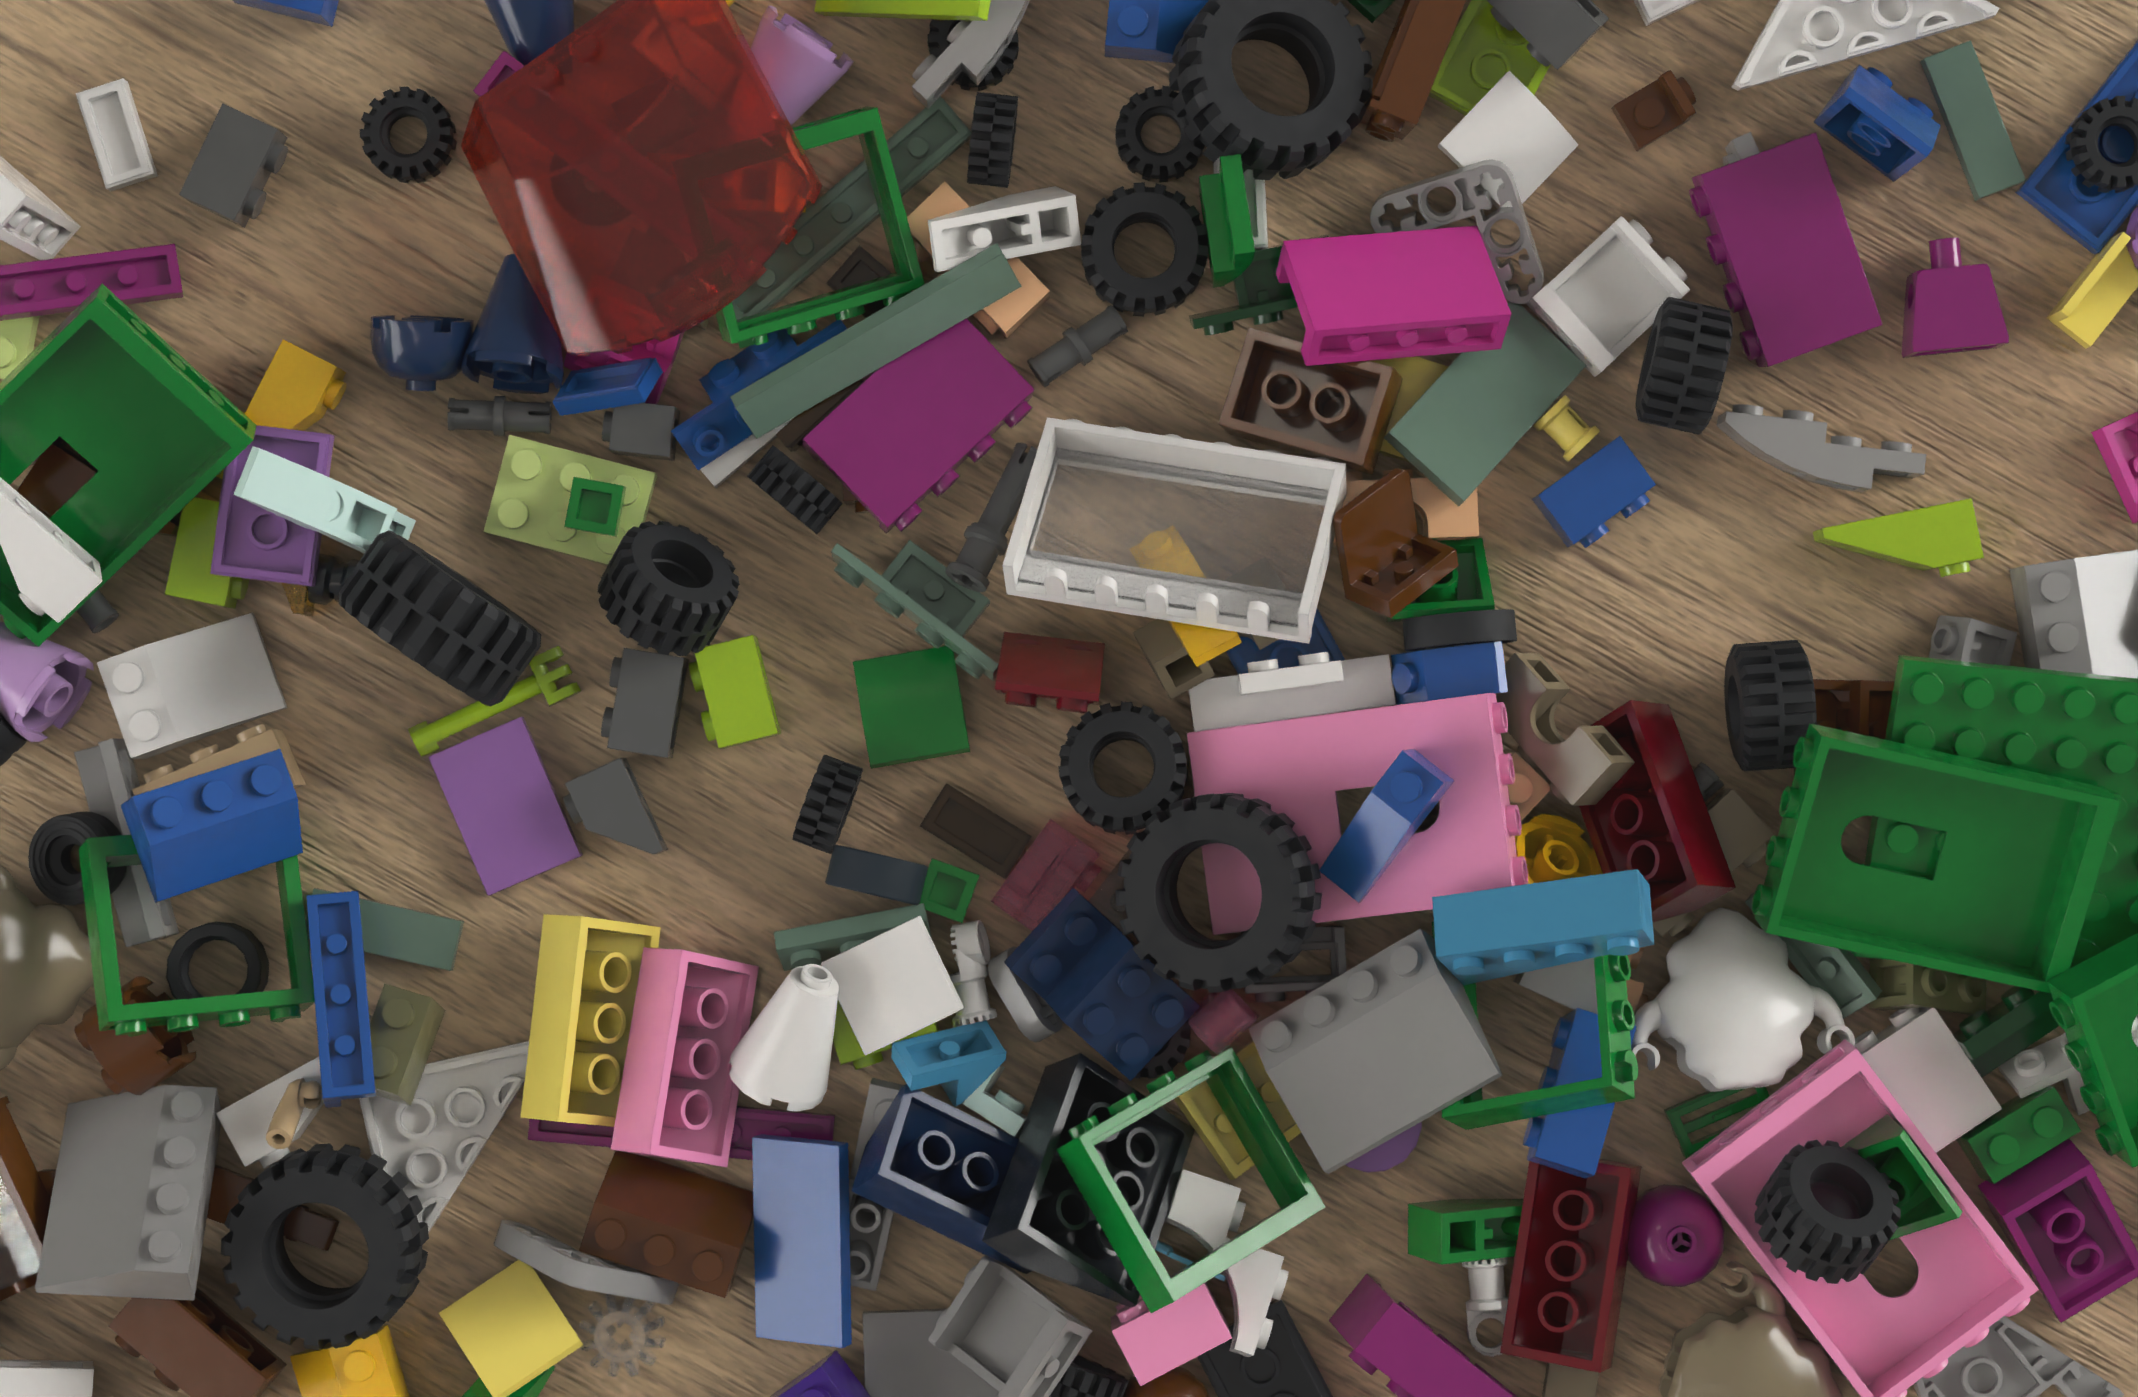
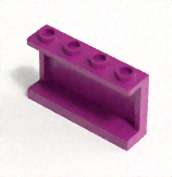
M1816 132L1692 177L1695 187L1689 190L1690 199L1699 218L1705 216L1711 232V236L1706 237L1708 251L1716 266L1722 264L1728 281L1727 284L1723 285L1724 296L1731 312H1739L1745 331L1739 334L1740 341L1749 361L1755 359L1758 367H1770L1883 325Z
M966 318L877 369L803 438L802 447L815 461L819 459L877 519L880 523L879 527L886 534L894 526L902 532L923 512L918 504L927 495L933 492L937 497L941 496L960 477L954 471L968 457L974 463L977 462L995 445L996 441L991 436L1004 423L1012 429L1032 410L1028 401L1032 398L1035 389Z

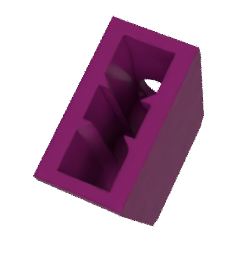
M1943 238L1929 241L1931 269L1915 271L1907 277L1902 358L1997 349L2009 343L2008 331L1989 266L1987 264L1962 266L1959 238Z

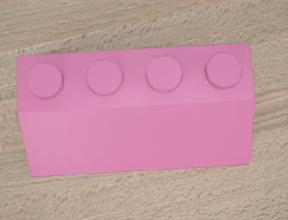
M643 947L611 1150L720 1167L728 1166L740 1090L733 1083L729 1075L732 1067L729 1061L733 1050L750 1026L759 966L680 949Z

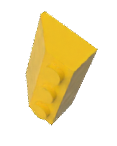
M388 1325L380 1327L377 1332L366 1339L357 1337L349 1346L335 1349L332 1343H328L321 1350L308 1349L290 1356L302 1397H410Z

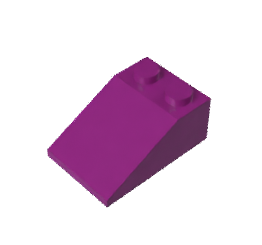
M2070 1139L2065 1140L1997 1183L1993 1184L1984 1181L1978 1185L1997 1223L2060 1323L2138 1277V1251L2092 1164Z

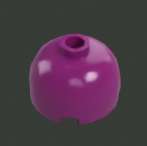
M1663 1184L1644 1191L1637 1198L1629 1231L1628 1261L1644 1278L1661 1286L1685 1287L1703 1280L1716 1268L1724 1251L1725 1230L1718 1210L1704 1195L1684 1185ZM1682 1232L1686 1233L1685 1240L1682 1237ZM1676 1235V1240L1672 1242L1673 1237Z

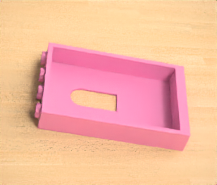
M1496 693L1187 733L1195 797L1213 793L1243 794L1244 798L1247 799L1258 798L1271 804L1273 812L1276 814L1285 813L1295 823L1292 830L1298 837L1305 835L1312 847L1311 850L1307 851L1311 865L1318 863L1319 870L1342 836L1336 791L1375 786L1401 751L1415 749L1454 780L1439 800V815L1435 823L1429 829L1412 835L1360 903L1320 872L1321 878L1315 879V892L1322 893L1321 908L1313 912L1312 920L1315 923L1433 909L1432 897L1528 884L1526 860L1524 856L1517 857L1515 836L1521 835L1522 831L1520 812L1517 805H1510L1508 785L1515 782L1514 764L1511 754L1503 753L1501 733L1508 732L1507 712L1504 702L1497 703ZM1222 843L1201 846L1213 935L1248 931L1258 917L1262 902L1261 883L1256 869L1251 861L1234 846Z
M1845 1039L1682 1162L1860 1397H1905L1910 1386L1922 1377L1931 1378L1941 1372L1947 1366L1948 1358L1962 1347L1969 1348L1981 1342L1988 1335L1989 1327L2003 1316L2010 1317L2021 1312L2029 1304L2030 1296L2039 1290L1858 1049ZM1888 1114L1905 1130L1963 1213L1957 1219L1899 1237L1915 1258L1918 1266V1276L1915 1284L1908 1292L1902 1295L1890 1297L1878 1293L1861 1273L1852 1281L1846 1282L1841 1278L1838 1284L1827 1283L1823 1277L1813 1281L1807 1279L1805 1273L1797 1270L1796 1273L1786 1267L1788 1263L1783 1258L1776 1259L1769 1251L1772 1247L1771 1244L1763 1242L1758 1233L1762 1227L1755 1223L1754 1216L1758 1208L1755 1205L1758 1195L1786 1154L1788 1155L1793 1147L1798 1144L1804 1147L1807 1141L1818 1140L1823 1146L1827 1140L1838 1142L1839 1146L1842 1147Z

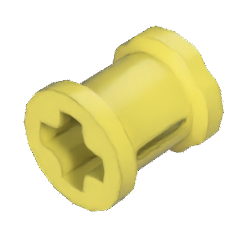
M1564 395L1533 426L1538 431L1544 430L1565 451L1563 458L1569 462L1600 430L1596 425L1590 427L1569 406L1570 399Z

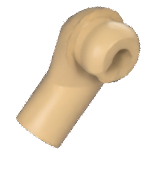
M304 1078L289 1083L273 1114L266 1133L267 1143L275 1149L289 1147L304 1107L315 1109L320 1105L322 1087L317 1081L305 1082Z

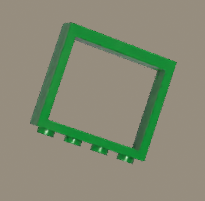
M865 106L672 162L722 340L731 344L738 342L740 349L751 345L758 346L769 341L768 333L784 328L787 329L788 335L814 329L817 327L816 319L831 314L835 315L836 320H844L865 313V304L878 300H883L884 306H888L911 293L912 290L925 285L877 107ZM858 135L896 273L736 319L698 181Z
M131 835L87 838L79 848L99 1031L115 1030L116 1036L128 1035V1037L146 1034L147 1027L167 1025L168 1032H185L198 1029L200 1021L219 1020L220 1027H236L251 1023L250 1017L262 1015H270L271 1022H283L286 1019L301 1018V1012H304L315 1003L297 855L275 862L291 989L123 1005L107 867L142 864Z
M1433 921V922H1432V937L1435 939V934H1434V921ZM1609 954L1594 958L1602 1067L1601 1078L1483 1100L1482 1088L1443 1109L1442 1118L1465 1130L1635 1099L1634 1081L1638 1078V1063L1631 1049L1630 1030L1634 1028L1635 1017L1627 995L1626 980H1629L1631 976V965L1628 956ZM1476 983L1463 985L1478 1019Z
M1232 1047L1212 1058L1208 1050L1184 1063L1188 1073L1178 1079L1171 1070L1146 1085L1150 1095L1138 1101L1134 1092L1107 1108L1112 1117L1101 1124L1095 1115L1068 1130L1073 1140L1056 1150L1150 1313L1180 1299L1326 1207ZM1206 1081L1280 1209L1170 1277L1094 1146Z

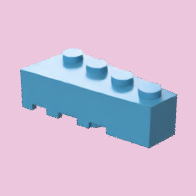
M1638 869L1432 897L1436 958L1463 985L1609 954L1616 956L1631 955L1637 953L1641 947L1654 945L1650 884Z

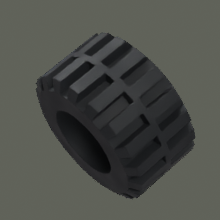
M1145 182L1134 183L1133 188L1124 190L1122 186L1113 190L1111 197L1108 199L1103 197L1096 204V210L1092 215L1089 214L1085 223L1081 243V258L1085 277L1089 285H1092L1096 290V295L1103 302L1107 300L1121 313L1126 310L1134 312L1133 316L1144 317L1145 313H1154L1156 316L1166 313V309L1172 306L1177 308L1184 303L1185 298L1190 293L1193 294L1204 273L1209 245H1207L1208 234L1205 224H1202L1199 219L1200 213L1194 205L1190 207L1185 202L1186 197L1178 191L1175 194L1166 191L1165 185L1156 183L1155 187H1145ZM1136 223L1155 224L1163 228L1173 240L1175 249L1173 261L1169 268L1158 276L1150 278L1132 276L1125 272L1116 261L1114 246L1118 235L1126 227Z
M1668 297L1663 302L1656 314L1641 368L1636 395L1638 421L1698 435L1702 433L1714 413L1727 367L1733 332L1730 310Z
M648 521L641 523L639 528L633 526L623 536L601 577L597 592L601 594L599 598L601 608L608 611L607 619L611 624L617 625L620 628L619 632L626 638L631 637L639 642L637 645L646 649L649 647L656 649L660 654L669 655L670 652H674L678 656H688L690 651L694 653L702 651L714 639L737 599L739 593L737 588L740 585L739 578L733 573L735 567L732 562L723 557L724 552L717 545H712L708 542V538L704 535L696 534L690 531L688 527L680 524L677 527L669 522L659 521L655 525Z
M1798 640L1734 644L1726 661L1724 679L1726 722L1733 756L1744 772L1796 768L1793 764L1796 744L1800 737H1806L1809 723L1817 725L1815 689L1808 657Z
M1121 701L1120 706H1111L1110 703L1099 706L1101 710L1093 714L1088 711L1081 716L1082 721L1076 727L1072 725L1066 734L1068 739L1065 745L1061 746L1059 754L1061 758L1060 766H1058L1059 777L1071 806L1087 823L1093 827L1096 825L1103 828L1104 832L1115 834L1118 831L1129 835L1137 833V830L1146 828L1145 821L1154 813L1164 811L1169 808V804L1182 799L1188 776L1187 759L1178 733L1173 730L1170 722L1163 715L1161 717L1158 716L1152 708L1145 705L1142 708L1133 706L1132 702ZM1121 740L1134 741L1143 745L1150 753L1154 764V772L1150 783L1141 792L1129 797H1115L1104 792L1097 784L1093 771L1094 761L1100 751L1107 745Z
M1818 1140L1807 1141L1804 1147L1798 1144L1790 1150L1788 1155L1784 1156L1757 1197L1755 1205L1758 1208L1754 1213L1755 1223L1762 1226L1758 1233L1763 1242L1771 1244L1772 1247L1769 1251L1776 1259L1783 1258L1788 1263L1786 1267L1796 1273L1797 1270L1805 1273L1807 1279L1813 1281L1823 1277L1827 1283L1838 1284L1841 1278L1846 1282L1852 1281L1860 1273L1864 1274L1869 1269L1898 1227L1896 1224L1900 1220L1901 1209L1896 1207V1204L1899 1202L1897 1191L1888 1187L1891 1183L1886 1173L1878 1172L1875 1168L1877 1164L1869 1157L1865 1160L1858 1155V1150L1850 1146L1843 1149L1840 1148L1838 1142L1828 1140L1824 1146Z

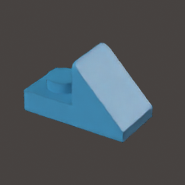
M987 1020L893 1042L891 1058L911 1091L941 1084L953 1106L957 1107L1006 1060L1007 1052Z

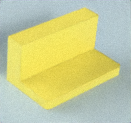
M2121 232L2109 239L2046 317L2085 349L2093 345L2138 287V269L2135 267L2126 247L2131 237L2125 232Z

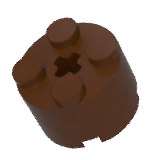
M142 976L133 978L121 987L123 1005L172 999L165 992L156 997L147 989L154 982ZM96 1004L84 1012L82 1022L77 1024L74 1029L76 1037L82 1046L89 1051H93L95 1057L102 1065L101 1076L103 1081L112 1092L118 1095L125 1090L135 1095H142L196 1059V1051L189 1053L187 1047L189 1043L194 1041L191 1030L168 1032L167 1025L147 1027V1033L133 1037H128V1035L116 1036L115 1030L99 1031Z

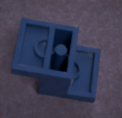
M1073 887L1004 963L1039 994L1066 1025L1131 1081L1195 1013L1200 1005L1171 978L1165 980L1153 972L1156 964L1148 958L1142 961L1133 950V947L1137 944Z

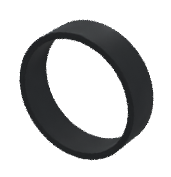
M1513 609L1445 613L1402 620L1405 651H1420L1502 641V644L1517 641L1515 612Z

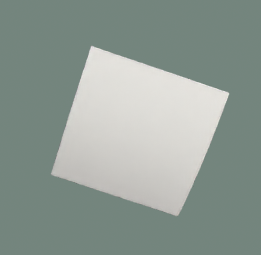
M1508 71L1439 143L1438 148L1459 168L1484 160L1493 159L1502 162L1511 171L1523 204L1574 151L1578 144L1537 97ZM1489 172L1483 173V179L1476 186L1479 191L1487 190L1493 205L1497 209L1512 207L1510 201L1500 206L1497 190L1499 185L1504 183L1502 179H1493Z
M921 916L913 918L821 963L822 967L831 972L832 977L839 985L838 1000L864 1055L883 1048L964 1008Z

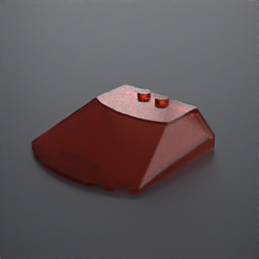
M725 0L616 1L475 100L461 143V148L514 254L565 350L572 356H590V353L613 351L617 354L633 351L632 346L639 345L653 339H657L660 342L670 339L718 313L766 272L767 269L763 265L775 253L782 242L788 245L798 232L793 228L804 211L808 201L812 204L815 203L822 188L820 180Z

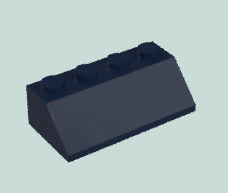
M907 1084L902 1086L865 1146L851 1191L1024 1274L1032 1272V1270L1018 1265L982 1241L1019 1139L920 1090L911 1091Z

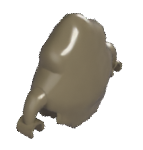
M0 865L1 1071L15 1057L18 1045L30 1035L37 1025L65 1023L73 1015L80 997L94 983L89 937L79 928L72 911L62 904L34 906L27 896L16 888L13 876L2 865Z
M1730 1261L1726 1266L1735 1272L1742 1273L1741 1282L1735 1286H1729L1725 1283L1720 1285L1734 1297H1744L1752 1292L1756 1298V1305L1743 1307L1727 1317L1709 1312L1701 1316L1689 1327L1677 1330L1672 1339L1671 1349L1665 1358L1664 1373L1659 1384V1391L1662 1397H1843L1831 1374L1829 1355L1818 1342L1796 1337L1786 1316V1305L1778 1288L1766 1277L1750 1272L1744 1265L1736 1261Z

